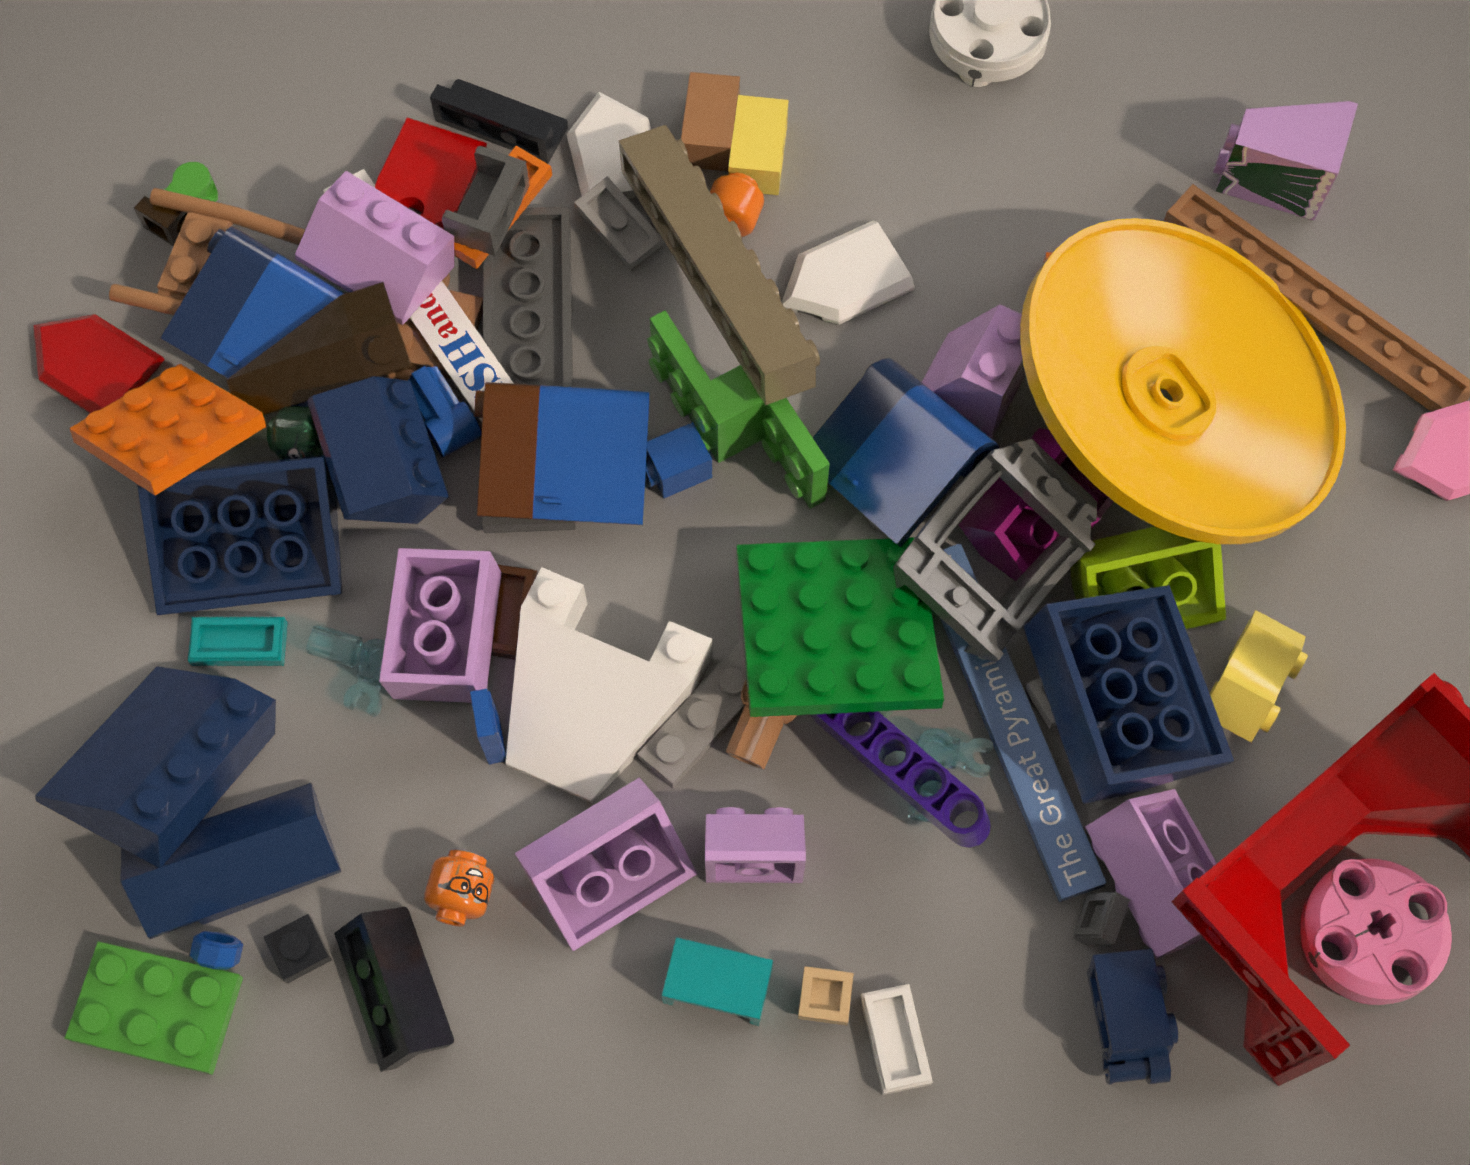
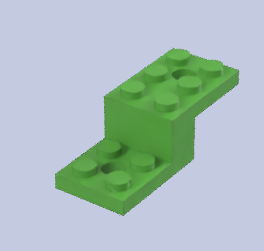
M666 310L649 318L651 337L647 338V343L652 352V358L649 359L651 370L660 383L664 381L668 383L673 391L670 396L677 412L681 417L689 416L707 450L712 452L717 462L720 463L762 440V445L773 463L779 461L786 471V483L797 499L803 497L810 509L826 501L830 463L787 398L765 405L741 365L710 380Z

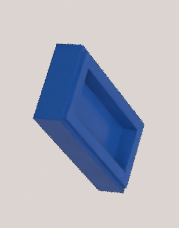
M487 689L471 691L470 695L477 737L489 765L505 762L506 751L502 727L491 692Z

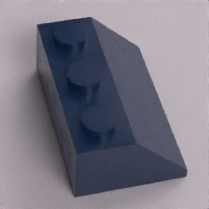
M373 376L313 395L307 400L345 520L418 524L449 497L410 381Z

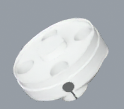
M935 0L929 26L931 44L940 60L951 70L958 73L967 85L983 87L991 82L1014 79L1032 69L1044 56L1051 29L1050 8L1047 0Z

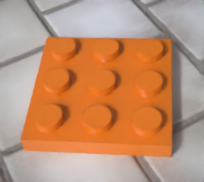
M178 364L175 367L164 370L158 377L141 387L128 391L122 398L103 409L90 413L84 420L69 429L74 443L153 495H157L264 429L266 424L261 411L182 364Z

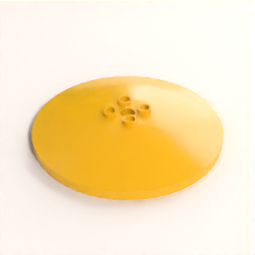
M1131 218L1101 222L1079 231L1063 242L1037 271L1028 288L1020 322V345L1028 385L1040 414L1062 450L1075 466L1111 500L1136 517L1177 536L1214 544H1246L1277 536L1292 528L1313 512L1326 498L1337 479L1345 450L1346 423L1340 387L1323 345L1302 312L1279 291L1277 284L1252 262L1221 242L1195 230L1158 220ZM1160 390H1166L1171 395L1173 402L1166 399Z

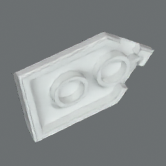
M600 92L596 94L567 133L580 193L583 196L608 176L627 199L635 198L637 196L622 174L618 140L651 130L649 119Z
M873 220L798 254L781 303L786 310L792 309L794 313H797L799 310L820 316L823 321L840 325L915 290V285L910 272L878 222Z

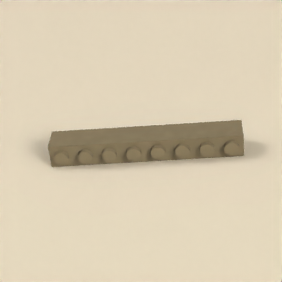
M667 125L618 140L622 174L764 404L768 405L816 387V367L820 365V356L816 345L811 339L805 340L800 332L799 322L792 309L786 310L781 303L775 282L771 278H765L761 272L760 262L756 253L752 249L747 250L744 246L735 221H728L724 215L719 196L716 193L711 194L707 189L702 170L699 166L693 167L689 161L687 149L681 139L676 140Z

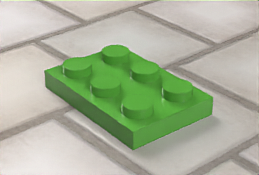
M98 941L64 1039L70 1042L213 1075L243 977L240 974L224 970L210 969L198 964Z

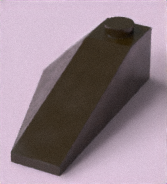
M384 282L340 295L226 379L232 395L258 409L264 416L307 402L313 395L373 376L384 377L412 368L413 366Z

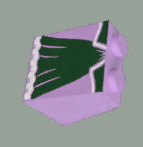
M1346 101L1246 109L1240 125L1231 123L1224 146L1219 152L1213 173L1220 175L1216 192L1315 220L1339 173L1358 103Z

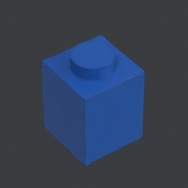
M693 422L647 441L645 479L650 487L658 486L663 498L713 478L712 458Z

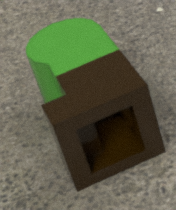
M187 162L180 165L173 173V181L165 189L214 202L218 200V191L208 168L199 162ZM144 196L134 207L143 227L174 246L187 213L152 205L150 199Z

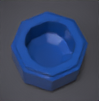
M202 931L193 937L189 956L200 966L210 969L227 970L239 964L243 943L233 935Z

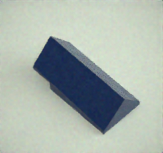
M312 783L201 820L161 868L121 848L120 882L149 939L197 921L202 925L342 872Z

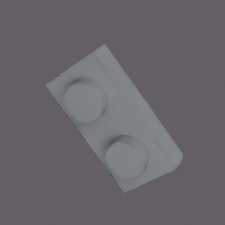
M608 176L574 202L578 213L630 271L663 245L661 235Z

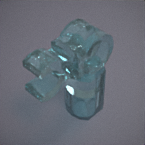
M320 624L314 625L307 642L308 654L350 667H354L357 663L359 664L356 676L359 678L358 682L346 691L343 698L344 706L347 709L353 710L357 699L367 695L370 697L367 713L373 717L380 713L382 697L379 692L382 684L379 682L385 641L374 638L363 643V638Z
M931 728L920 735L917 745L944 768L955 770L956 766H960L974 777L988 776L990 766L977 763L973 758V754L975 752L991 753L994 744L992 741L985 738H976L969 743L960 742V737L950 736L939 728ZM938 781L926 782L919 789V795L925 797L935 795L940 790L942 783ZM909 804L907 812L909 818L931 823Z

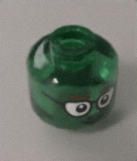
M309 406L284 407L270 420L267 427V442L269 448L275 452L279 460L324 455Z

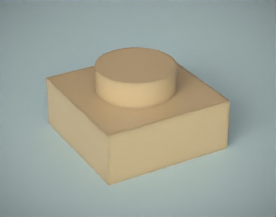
M804 966L798 1019L847 1026L854 973Z

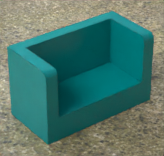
M676 937L662 992V1001L664 1004L672 1006L674 1001L749 1018L750 1024L759 1026L772 973L773 960Z

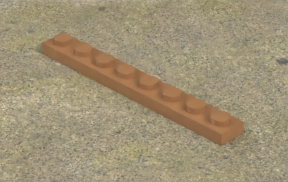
M1194 184L1167 211L1164 218L1165 222L1177 224L1209 236L1252 262L1277 284L1279 291L1302 312L1312 327L1431 412L1468 401L1470 398L1469 378Z

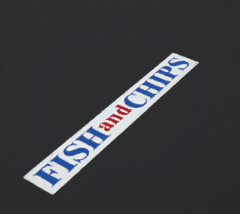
M364 169L353 174L375 188V184ZM441 281L410 318L472 409L475 410L476 390L484 391L485 382L514 383L443 281Z

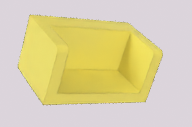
M738 95L728 175L736 172L743 173L757 182L763 194L779 195L789 100Z

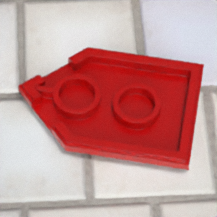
M96 314L34 325L39 381L88 413L101 410L122 398L128 391L144 385L165 360L163 356Z

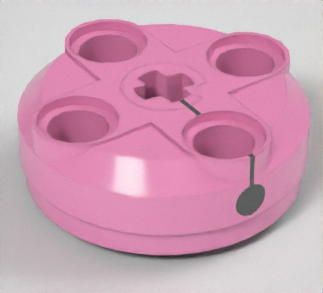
M1349 859L1342 861L1319 880L1307 897L1302 910L1300 938L1309 965L1320 980L1330 989L1355 1002L1369 1005H1387L1402 1002L1416 996L1439 976L1450 954L1452 933L1447 914V901L1444 894L1412 870L1391 861L1381 859ZM1339 879H1349L1354 882L1359 889L1360 895L1352 896L1345 893L1340 886ZM1409 902H1416L1422 905L1428 914V920L1415 917L1409 909ZM1322 942H1332L1337 945L1342 952L1343 959L1338 961L1327 957L1323 952ZM1392 966H1401L1406 969L1411 976L1412 985H1404L1398 982L1393 976Z

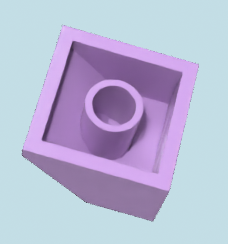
M736 807L719 808L716 810V814H706V883L803 882L806 863L804 815H793L792 809L781 807L768 808L764 810V814H745L744 809Z

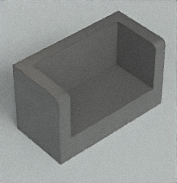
M478 146L474 153L478 172L457 213L445 210L442 222L444 230L454 236V242L496 256L530 183L526 161Z

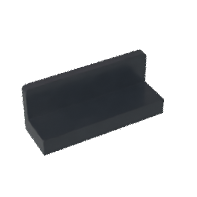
M461 79L455 80L451 89L437 84L430 96L436 122L509 150H513L515 146H518L549 164L568 129V121L562 117Z
M407 907L360 913L334 933L381 1072L396 1069L420 1053L447 1048L454 1043L452 1031Z

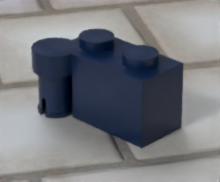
M1152 949L1093 955L1087 971V977L1102 1049L1108 1048L1102 1055L1103 1071L1108 1070V1073L1105 1074L1107 1084L1111 1085L1118 1082L1146 1080L1148 1084L1170 1082L1171 1065L1169 1054L1174 1044L1178 1043V1027L1174 1014L1167 1013L1163 996L1167 995V978L1163 966H1156Z

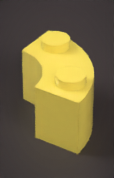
M1257 610L1254 611L1227 659L1229 661L1219 681L1214 683L1209 693L1223 728L1249 742L1253 741L1259 729L1266 733L1270 730L1281 709L1275 705V701L1287 676L1295 679L1308 657L1307 654L1302 652L1306 636Z

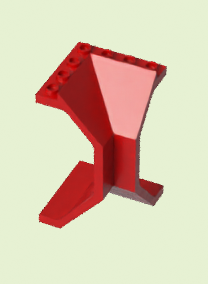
M1435 673L1422 682L1393 711L1253 834L1200 878L1197 877L1171 901L1248 986L1243 1047L1278 1086L1335 1060L1350 1046L1346 1039L1289 978L1281 903L1351 841L1364 834L1445 838L1456 843L1470 857V708L1464 703L1463 696L1459 690L1451 683L1442 681Z

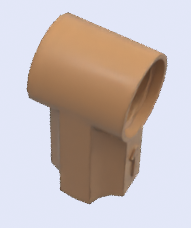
M746 679L741 691V700L745 707L725 752L741 762L764 770L783 724L793 721L797 715L750 717Z

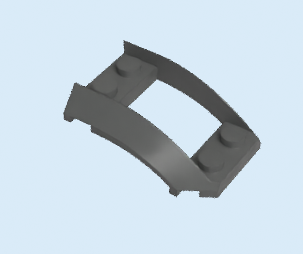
M1033 439L1021 441L1004 448L994 449L940 505L893 566L896 587L899 588L906 585L968 643L964 652L993 662L999 661L1004 654L1002 650L1014 634L1019 633L1046 595L1065 573L1086 552L1091 551L1095 543L1090 538L1091 523L1097 520V501ZM1000 477L1059 536L1038 556L998 602L940 546L971 507Z

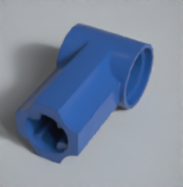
M424 366L411 373L407 381L411 382L422 418L425 421L427 433L442 457L482 437V431L471 410L464 401H458L437 366Z

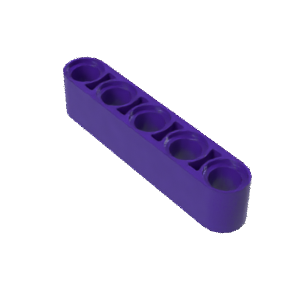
M875 711L811 714V717L820 727L954 843L961 847L971 848L980 845L986 840L990 834L991 824L981 799L881 713ZM857 723H871L870 728L863 735H850V730ZM903 751L906 753L905 758L898 765L887 766L884 764L885 758L891 752ZM938 781L942 783L940 790L935 795L929 797L919 795V789L926 782ZM971 811L978 814V819L970 827L959 828L954 825L955 819L962 812Z

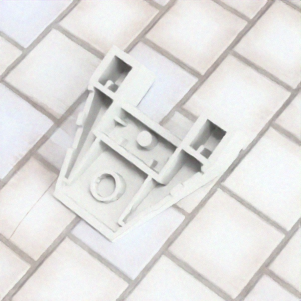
M541 567L520 611L505 764L507 767L593 803L633 761V757L699 687L713 658L712 638L669 621L650 661L644 660L576 631L575 628L587 606L584 585Z

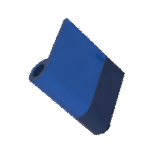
M231 226L226 231L219 229L212 237L207 247V252L210 253L209 258L160 338L226 378H229L345 293L236 227ZM304 402L282 411L302 422L310 408L308 402Z
M891 358L881 359L871 364L864 376L812 437L830 463L828 483L900 547H902L961 475L966 478L992 450L1000 449L995 441Z

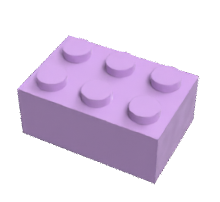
M398 548L379 682L393 699L472 703L471 691L487 689L501 580V570L490 551Z

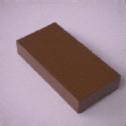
M497 564L501 570V580L491 656L516 660L521 606L538 575V571Z

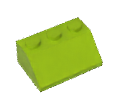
M1150 527L1092 540L1095 545L1091 551L1086 552L1070 568L1072 588L1076 599L1170 585L1185 629L1226 620L1221 544L1199 542L1177 536L1157 527Z

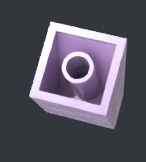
M1000 304L949 332L922 380L924 385L991 439L1026 375L1020 345L1022 314Z

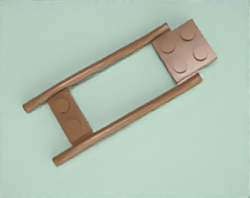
M154 188L150 195V203L152 205L187 213L158 282L157 288L159 290L157 293L113 284L109 291V299L114 302L174 316L209 258L210 253L207 252V247L219 229L226 231L235 224L299 245L306 229L236 206ZM450 273L442 280L447 288L450 282ZM449 290L475 329L478 330L483 316V298ZM411 318L403 325L398 323L413 367L384 376V378L408 380L411 373L424 366H437L444 378L452 379Z

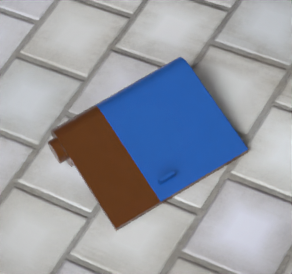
M485 382L484 391L476 390L474 415L475 418H483L477 516L643 526L649 392Z

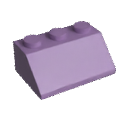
M345 171L319 198L296 250L295 260L349 293L384 282L396 320L399 324L403 325L454 268V236Z
M637 778L515 853L534 889L572 951L580 948L697 875L661 802L640 778Z
M1175 789L1128 799L1085 826L1092 839L1094 852L1104 861L1115 881L1116 892L1130 899L1128 907L1139 925V934L1143 942L1153 950L1156 959L1182 950L1204 939L1171 901L1197 877L1200 878L1217 863Z

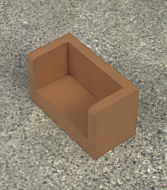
M690 72L681 140L687 149L688 158L693 167L699 166L700 169L728 171L738 95H740V76Z

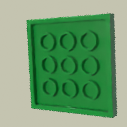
M915 537L908 538L902 547L890 538L736 545L750 717L942 708L944 693L931 608L906 585L897 588L893 566Z

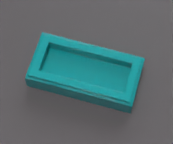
M192 617L188 662L191 666H284L288 622L285 617Z

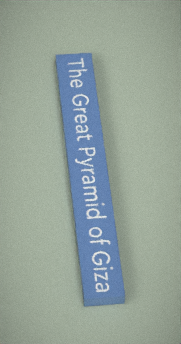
M961 543L942 549L977 582ZM941 619L1058 901L1062 902L1104 887L1106 880L1006 647L1002 650L1003 656L996 662L964 652L968 643Z

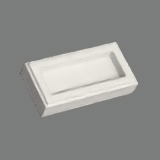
M905 984L862 993L860 999L882 1094L887 1095L932 1085L933 1081L910 985Z

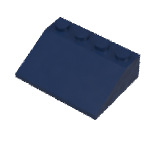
M324 455L201 468L157 495H153L137 484L157 615L343 593L336 491Z
M1170 585L1046 604L1024 626L1083 804L1126 796L1222 767L1234 761Z
M157 666L35 795V800L137 857L161 868L275 735L276 699L235 678Z

